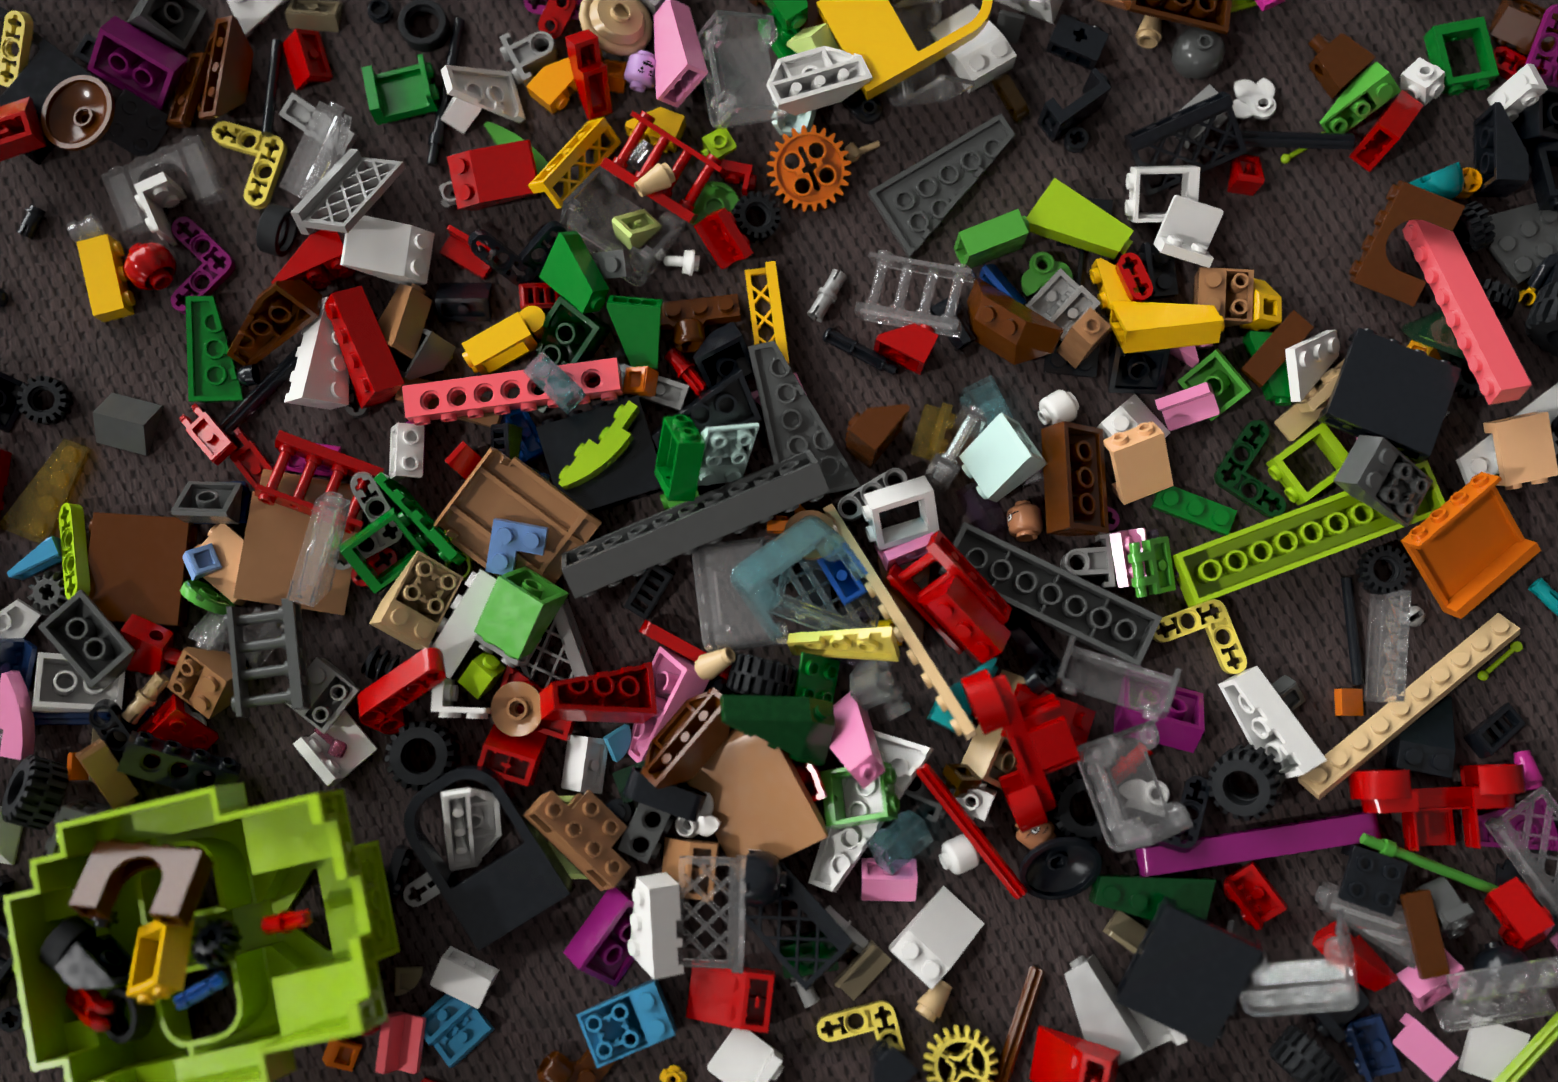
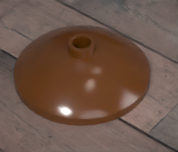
M77 75L65 79L49 93L43 104L41 126L45 136L55 146L68 151L83 150L94 145L106 134L113 121L115 113L113 94L106 84L93 76Z

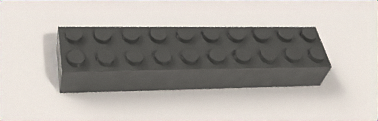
M809 449L695 497L694 501H685L562 553L561 570L574 598L580 596L586 598L595 594L597 589L601 587L618 585L625 577L642 575L651 566L668 564L677 555L682 553L683 555H689L697 551L701 545L718 543L727 534L744 532L753 523L758 521L759 523H765L773 519L777 513L794 511L803 502L820 500L825 496V493L829 492V488L818 461Z

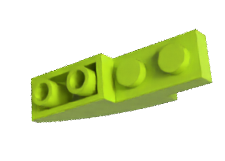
M629 400L625 406L621 404L613 416L615 418L610 428L606 426L599 435V444L588 439L586 444L581 443L574 453L575 460L570 466L566 465L559 475L561 480L558 484L567 491L593 479L623 454L634 440L627 430L640 412L638 406Z

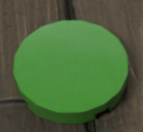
M708 182L693 205L695 208L692 212L698 215L694 224L713 211L726 208L727 211L731 212L739 201L735 191L722 182Z
M187 580L180 589L181 594L187 600L216 614L225 615L227 614V606H235L222 593L219 594L214 591L215 588L212 585L199 580Z

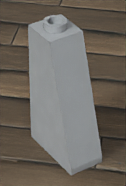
M1081 955L1069 963L1071 968L1064 975L1084 1040L1121 1051L1118 1066L1144 1053L1150 1043L1128 1007L1117 1003L1116 988L1096 956L1092 955L1086 959L1084 955Z

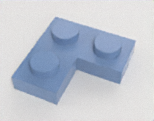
M494 518L485 572L503 575L515 570L518 551L543 556L545 554L549 528Z

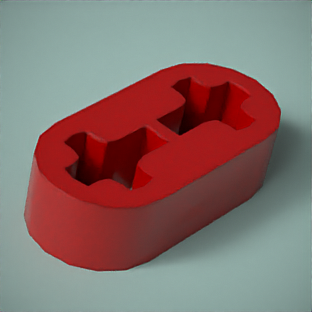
M1130 252L1123 254L1116 263V273L1128 298L1134 302H1145L1153 292V284L1138 255ZM1126 260L1129 264L1134 263L1135 265L1132 273L1129 268H1123ZM1137 284L1139 287L1146 288V290L1143 292V296L1140 292H1134V289L1137 287Z
M387 547L366 560L379 575L390 567L386 564L377 566L384 560L383 554L393 556L390 559V566L400 560L399 554L395 550ZM352 569V581L358 586L369 588L362 579L359 580L360 576Z

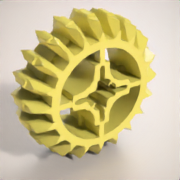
M956 1024L953 1025V1034H950L947 1027L943 1028L944 1038H941L937 1033L933 1035L938 1042L937 1045L931 1042L927 1043L928 1049L933 1051V1053L927 1052L923 1054V1058L930 1061V1063L923 1065V1070L930 1072L925 1077L927 1082H959L964 1076L974 1078L975 1080L972 1082H994L989 1075H997L998 1070L990 1065L997 1064L999 1061L997 1057L990 1056L996 1050L993 1045L987 1046L990 1041L989 1038L984 1036L979 1039L980 1030L975 1029L970 1035V1027L965 1025L963 1033H960L959 1026ZM966 1042V1045H963L957 1052L945 1050L951 1044ZM974 1047H977L982 1054L983 1065L981 1070L971 1063ZM940 1057L950 1065L949 1076L946 1081L940 1076L938 1071ZM964 1058V1061L969 1068H964L960 1066L958 1069H956L957 1066L953 1062V1060L961 1062Z

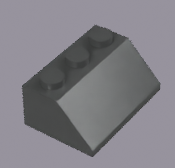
M81 589L38 626L91 688H107L126 671L136 651Z

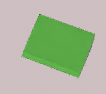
M1218 348L1178 380V383L1184 390L1205 382L1210 383L1220 415L1252 390ZM1218 416L1209 418V420L1212 422Z

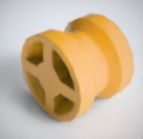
M1471 167L1463 168L1465 187L1456 198H1468L1481 187L1482 176L1478 170Z

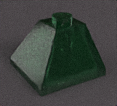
M1442 310L1409 322L1402 327V331L1414 341L1463 359L1465 357L1457 345V340L1451 328L1447 325L1446 317Z

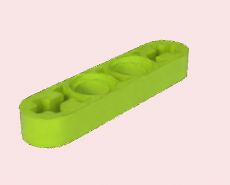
M64 503L59 512V529L65 596L69 600L80 589L89 596L90 576L83 507L78 504Z

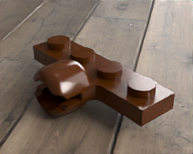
M738 294L663 302L661 331H673L674 344L679 351L684 353L697 352L705 340L704 329L706 326L741 321Z
M589 1048L577 1061H571L559 1051H552L543 1059L538 1067L537 1077L540 1082H600L616 1061L597 1068Z

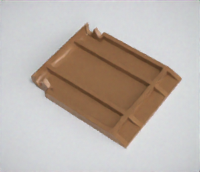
M490 447L433 525L436 528L438 526L446 531L445 535L453 538L451 540L453 545L485 569L494 518L548 527L545 554L541 556L518 551L515 570L526 566L555 584L563 574L561 570L562 553L587 543L602 521L516 456L511 460L498 449Z
M263 469L260 485L267 486L273 470ZM284 472L277 491L293 496L301 475ZM313 477L304 501L319 506L330 480ZM340 483L330 510L345 516L354 495L349 483ZM253 491L233 598L282 606L281 599L293 597L301 600V609L345 615L353 567L338 570L331 565L329 558L333 547L351 538L357 532L353 534L345 533L339 530L337 525L276 503L274 505L265 504L258 500V497L255 496V491ZM359 510L356 520L362 521L363 510ZM337 551L338 555L335 560H341L343 563H346L347 560L340 551Z
M734 729L729 732L728 738L693 779L687 783L690 787L711 794L714 801V809L711 814L721 821L715 835L736 875L741 879L745 877L746 859L749 849L768 851L781 860L827 838L828 832L819 810L791 758H789L788 753L780 748L774 750L768 747L767 741L755 735L749 737Z

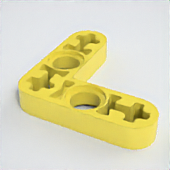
M12 10L6 14L0 48V85L9 87L29 62L34 23L32 17L26 12ZM17 20L21 22V27L17 25ZM14 42L19 46V54L16 57L11 51Z
M227 121L218 122L212 128V137L220 146L256 156L244 190V199L254 209L265 208L270 203L287 155L286 144L276 135L265 137L261 134V131ZM228 130L231 135L236 136V140L229 136H225L223 139L220 134ZM255 136V145L249 148L244 147L245 138ZM276 144L279 147V150H274L272 153L269 150V147H274ZM263 167L272 168L270 177L260 178L259 174ZM260 192L263 197L257 198L255 201L252 195Z
M1212 599L1162 617L1160 623L1163 627L1175 623L1180 633L1177 634L1176 629L1167 631V637L1164 638L1162 634L1158 635L1155 632L1153 640L1156 642H1169L1205 628L1219 665L1224 672L1231 675L1239 674L1246 668L1247 659L1227 609L1221 601ZM1210 604L1213 608L1217 607L1219 612L1216 613V619L1213 616L1202 618L1205 623L1202 625L1199 614L1210 610ZM1186 613L1192 615L1195 621L1194 626L1190 629L1183 627L1181 624V617ZM1220 629L1226 630L1230 636L1228 643L1225 645L1220 644L1216 640V633ZM1234 645L1235 650H1230L1233 658L1239 659V663L1236 664L1237 669L1227 665V662L1230 661L1229 653L1225 652L1222 654L1221 649L1230 648Z
M878 1000L826 1014L817 1023V1033L826 1042H833L874 1031L877 1041L886 1034H894L898 1039L897 1043L905 1050L895 1010L885 1000ZM883 1006L885 1011L890 1010V1014L886 1015L888 1026L894 1023L895 1027L885 1028L878 1032L877 1028H883L881 1018L875 1017V1014L879 1012L878 1008ZM853 1013H858L864 1018L863 1025L859 1028L854 1029L848 1024V1018ZM843 1016L847 1032L841 1033V1027L833 1029L832 1035H828L827 1031L822 1032L821 1028L825 1027L826 1021H830L831 1025L840 1024L838 1017Z

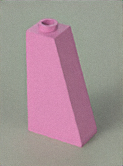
M666 0L654 15L656 98L678 108L708 74L690 7L676 0Z
M851 690L833 705L836 727L829 749L864 789L884 773L885 768L868 711Z

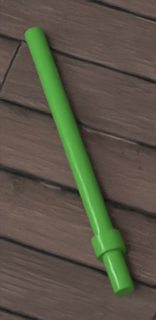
M1363 833L1360 837L1361 844L1378 850L1379 854L1391 858L1394 856L1487 894L1499 887L1397 846L1396 842L1386 838L1381 840L1366 833Z

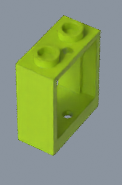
M1321 423L1266 462V465L1269 467V475L1275 481H1280L1285 488L1284 493L1291 502H1296L1299 506L1334 482L1333 480L1349 453L1328 426ZM1313 439L1336 471L1306 491L1283 460Z

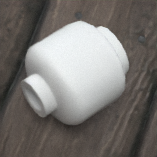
M1056 390L1039 402L1040 411H1038V417L1044 425L1048 424L1049 426L1063 421L1071 422L1077 417L1079 403L1071 392Z
M964 834L945 841L941 848L942 854H939V860L945 870L949 869L956 875L979 865V858H981V855Z

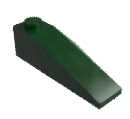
M559 296L545 317L543 324L545 329L541 342H538L536 349L538 354L535 365L531 369L589 361L612 328L592 312L582 314L566 299ZM565 381L561 385V391H564L571 381ZM538 385L534 390V394L542 395L545 393L547 385ZM548 405L537 406V410L542 414H545L549 409Z
M722 695L720 697L721 718L724 724L749 737L755 735L767 741L768 747L774 750L780 748L790 753L789 758L797 762L817 766L824 764L836 727L832 702L811 697Z

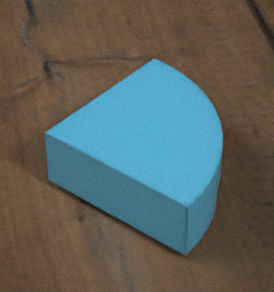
M627 724L620 726L603 737L611 758L615 762L620 761L625 756L631 743V730Z

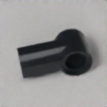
M954 295L929 307V312L939 328L942 327L955 351L967 347L976 340L963 317L962 307Z

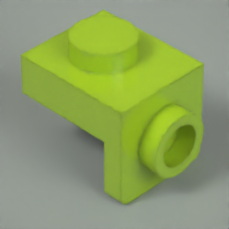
M725 126L702 137L703 150L701 154L705 157L710 153L722 161L724 156L737 149L736 143Z

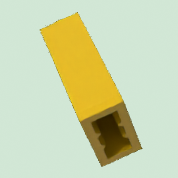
M1112 301L1109 324L1112 326V330L1124 354L1219 343L1221 332L1225 328L1224 318L1222 315H1219L1214 305Z

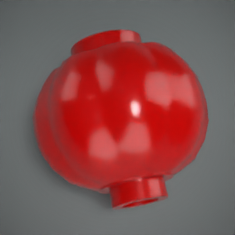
M136 243L129 249V254L124 263V271L127 278L136 287L143 290H161L172 282V276L176 271V262L170 251L159 243Z

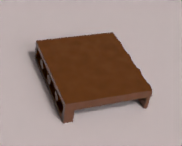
M93 512V519L89 523L90 545L87 547L90 576V593L88 597L110 622H127L130 616L135 614L157 625L187 627L190 601L181 594L180 589L185 581L191 580V577L183 561V555L185 551L191 550L196 546L198 524L185 523L176 517Z

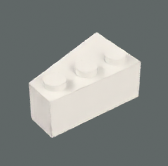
M667 872L636 877V885L632 893L634 906L633 914L630 916L631 936L628 940L629 954L654 980L684 974V965L678 964V948L683 947L682 938H677L676 921L681 920L679 884Z

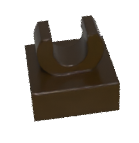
M946 764L942 772L948 779L946 787L948 789H956L954 793L955 798H964L968 793V789H978L982 782V779L967 764Z

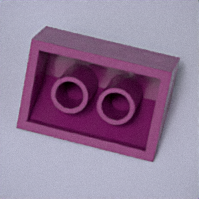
M114 16L100 27L87 70L122 90L124 88L161 111L179 82L188 58Z
M1124 673L1114 713L1113 732L1194 753L1205 731L1203 693Z
M618 886L608 889L563 952L580 971L616 987L635 960L628 951V940L631 936L630 916L633 914L634 906L633 896Z

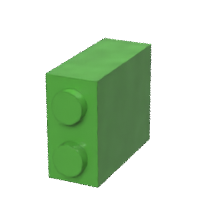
M1019 209L960 231L954 245V250L963 271L1021 249L1030 230L1026 216H1021Z

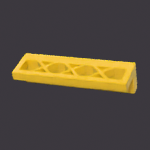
M605 117L588 121L528 184V187L534 194L545 192L557 209L562 208L600 167L604 158H608L621 144V141ZM603 133L611 142L606 148L601 147V135ZM588 149L594 150V162L592 164L586 163V151ZM572 166H579V178L577 180H571ZM557 182L564 183V194L561 197L553 189Z
M776 261L765 262V268L745 270L754 345L760 344V342L766 343L758 335L759 329L766 323L774 329V335L768 342L775 340L789 365ZM766 274L767 284L760 292L752 286L751 276ZM767 289L769 292V298L766 295H764ZM753 292H755L758 295L755 298V300L753 298ZM760 298L767 301L771 307L765 317L755 311V305ZM770 315H772V322H773V323H771L769 320H767ZM756 317H758L761 320V322L758 325Z

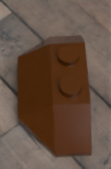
M233 15L216 19L214 23L215 30L210 35L205 52L210 55L207 77L197 104L198 117L202 120L224 115L245 103L248 96L250 73L253 69L254 53L238 19Z
M980 278L975 280L967 300L970 327L976 337V342L1013 365L1054 353L1064 331L1063 328Z
M711 688L706 693H701L686 700L650 742L645 766L642 767L641 773L657 789L693 779L728 738L730 726L724 724L721 718L720 697L722 694L715 688Z

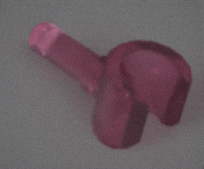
M317 728L314 729L321 738L331 744L327 751L328 754L340 758L344 756L347 749L345 742L334 739L327 733L323 734Z

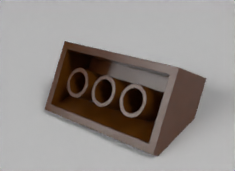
M1122 0L1130 12L1217 33L1227 34L1229 32L1232 0Z
M1501 0L1489 27L1492 39L1503 45H1506L1507 42L1516 46V50L1529 55L1546 8L1528 0ZM1554 13L1552 19L1555 20V24L1558 21V14ZM1547 27L1546 31H1552L1558 34V30L1554 27L1553 29ZM1552 36L1545 37L1541 42V49L1543 51L1551 50L1555 43ZM1537 54L1538 56H1540L1539 59H1541V61L1542 59L1548 61L1549 57Z
M900 404L866 408L862 414L857 412L848 423L845 450L871 469L903 429L910 406Z
M1066 421L1042 428V455L1048 463L1043 467L1047 534L1066 537L1109 534L1103 429Z

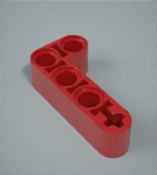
M435 647L425 648L361 691L357 697L360 722L387 735L398 733V729L405 726L403 708L446 678L442 651Z

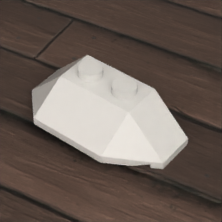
M821 46L779 58L766 86L778 109L792 115H799L842 102L869 83L873 77L862 55L855 53L852 55L840 49Z
M471 787L440 791L449 869L455 871L477 867L482 861V857L492 849L502 836L499 801L494 793Z

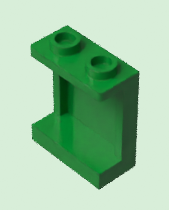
M423 54L417 55L419 64L380 74L375 73L372 65L362 67L369 111L377 125L438 111L436 100L440 99L436 84H432L431 81L432 78H435L434 69L431 62L426 63Z

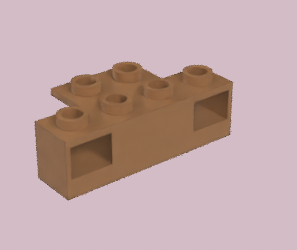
M587 790L584 795L581 793L576 794L568 805L554 791L540 795L524 813L523 817L600 891L614 888L629 870L630 866L612 849V846L628 827L590 790Z

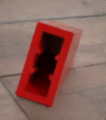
M1402 90L1385 109L1349 157L1370 172L1402 137L1424 105Z

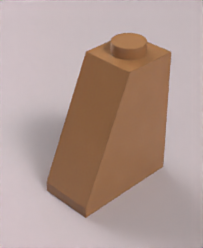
M400 283L378 321L390 351L413 359L416 354L432 300L424 295L426 291L416 284L412 283L411 286Z
M98 739L74 754L113 810L118 807L120 809L129 807L136 802L134 797L139 793L125 773L116 771L119 763L103 740Z

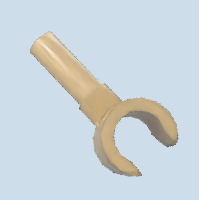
M876 141L858 149L852 142L844 149L849 152L845 157L853 163L862 154L879 148L880 143Z

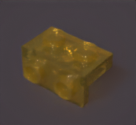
M942 403L940 408L928 404L924 405L911 455L936 462L939 454H945L948 440L944 439L946 429H952L956 415L951 413L953 405Z

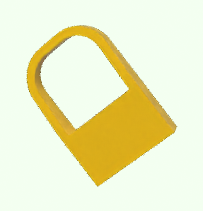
M819 0L816 4L820 17L824 24H828L840 50L852 55L854 53L862 55L873 78L861 90L866 99L870 100L975 38L984 29L990 18L993 0H982L979 13L970 23L920 51L916 50L889 0Z

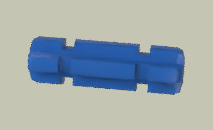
M225 972L215 973L208 979L188 988L185 992L176 995L173 1002L178 1010L186 1009L195 1002H199L217 990L226 987L229 980Z

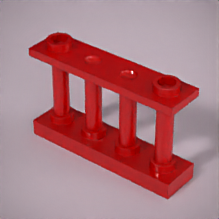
M643 110L640 115L632 111L630 115L639 122L619 156L614 157L613 160L605 157L600 166L635 188L634 183L657 164L669 142H673L683 149L672 168L676 181L672 183L670 188L646 196L688 223L694 224L698 215L692 212L695 208L693 205L713 171L717 170L721 174H724L726 171L720 166L722 161L710 153L707 157L703 156L653 124L655 118ZM649 127L661 136L640 172L637 171L634 175L626 170L628 167L627 161ZM693 155L706 164L685 199H681L678 203L670 198L673 194L671 190Z
M279 430L275 439V448L279 449L280 455L267 486L260 484L255 486V496L258 497V500L268 505L276 503L332 523L345 533L353 534L354 532L358 533L361 531L363 522L356 520L361 506L354 495L346 516L334 512L330 508L343 476H347V474L353 476L363 471L376 477L380 472H384V469ZM296 455L305 458L307 463L294 495L290 496L277 491L290 458ZM324 465L331 468L333 473L318 506L304 501L316 468ZM358 478L357 489L362 488L367 493L370 481Z
M938 530L931 536L926 547L928 553L904 570L895 562L892 564L886 578L889 580L890 585L899 591L943 637L946 645L953 648L958 654H961L964 650L917 602L920 596L957 574L1003 624L1008 622L1012 607L947 537ZM934 561L939 562L947 572L925 588L921 589L911 579Z

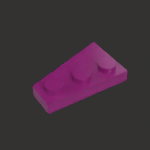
M1546 797L1517 803L1515 807L1499 808L1478 814L1480 844L1482 847L1558 851V833Z

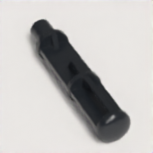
M831 327L827 328L823 334L822 339L824 342L873 366L880 372L886 371L892 375L895 374L898 366L890 362L888 357L882 356L858 343V341H854L833 330Z

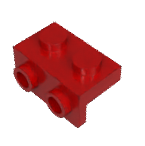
M726 208L713 211L694 225L695 230L720 269H725L735 261L746 259L753 254L750 248V241L740 232L736 226L735 217Z
M1254 860L1226 877L1224 882L1225 895L1232 903L1236 902L1241 909L1244 921L1248 925H1253L1257 931L1263 928V924L1266 921L1287 910L1288 905Z

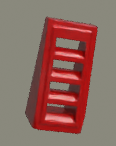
M546 283L519 284L521 310L528 306H537L543 312H549L555 304L551 303L550 291L555 290ZM555 291V302H556V300L558 299V297L561 296V295L558 294L556 291ZM539 292H544L545 303H540ZM528 293H533L534 303H529Z

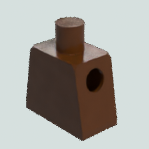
M1319 32L1308 43L1317 53L1308 66L1332 99L1376 58L1344 33L1339 34L1333 41L1329 42Z

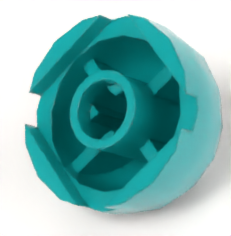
M1457 162L1413 180L1409 184L1452 200L1463 190L1465 178L1461 164Z

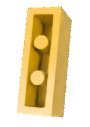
M108 234L77 241L93 316L102 322H108L134 315L133 306L135 305V298L128 289L127 281L129 279L125 274L121 257L124 256V250L121 243Z

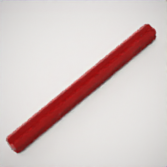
M927 763L921 765L916 771L919 778L1010 894L1017 900L1022 898L1027 893L1026 887L932 767Z

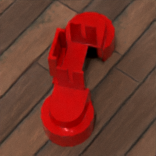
M987 669L961 678L960 682L974 718L979 721L983 735L1004 728L1016 758L1017 770L998 779L1021 833H1025L1047 824L1048 820L1045 813L1055 809L1057 806L1045 774L1078 762L1081 758L1064 715L1030 729H1027L1025 720L1058 708L1061 704L1054 694L1051 693L1018 706L1005 674L991 677Z
M1524 764L1460 766L1462 786L1411 789L1410 770H1355L1348 776L1350 799L1361 800L1363 813L1401 812L1404 847L1406 850L1419 851V846L1456 845L1452 809H1462L1465 847L1481 849L1477 809L1515 807L1516 794L1526 793Z

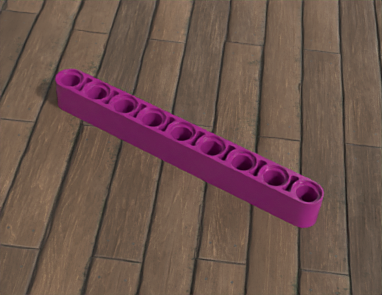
M1358 812L1199 837L1193 850L1187 853H1180L1155 844L1137 847L1135 851L1140 876L1144 877L1360 843V837L1363 833L1381 839L1377 813ZM1181 840L1180 843L1186 844V842L1189 840Z

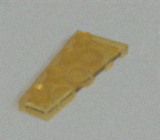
M64 438L0 521V528L39 544L50 536H54L59 526L60 509L64 503H69L92 449Z

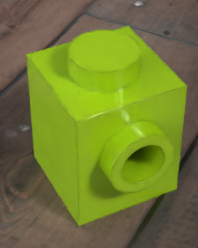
M483 652L471 661L458 682L476 699H479L494 687L506 667L494 655Z

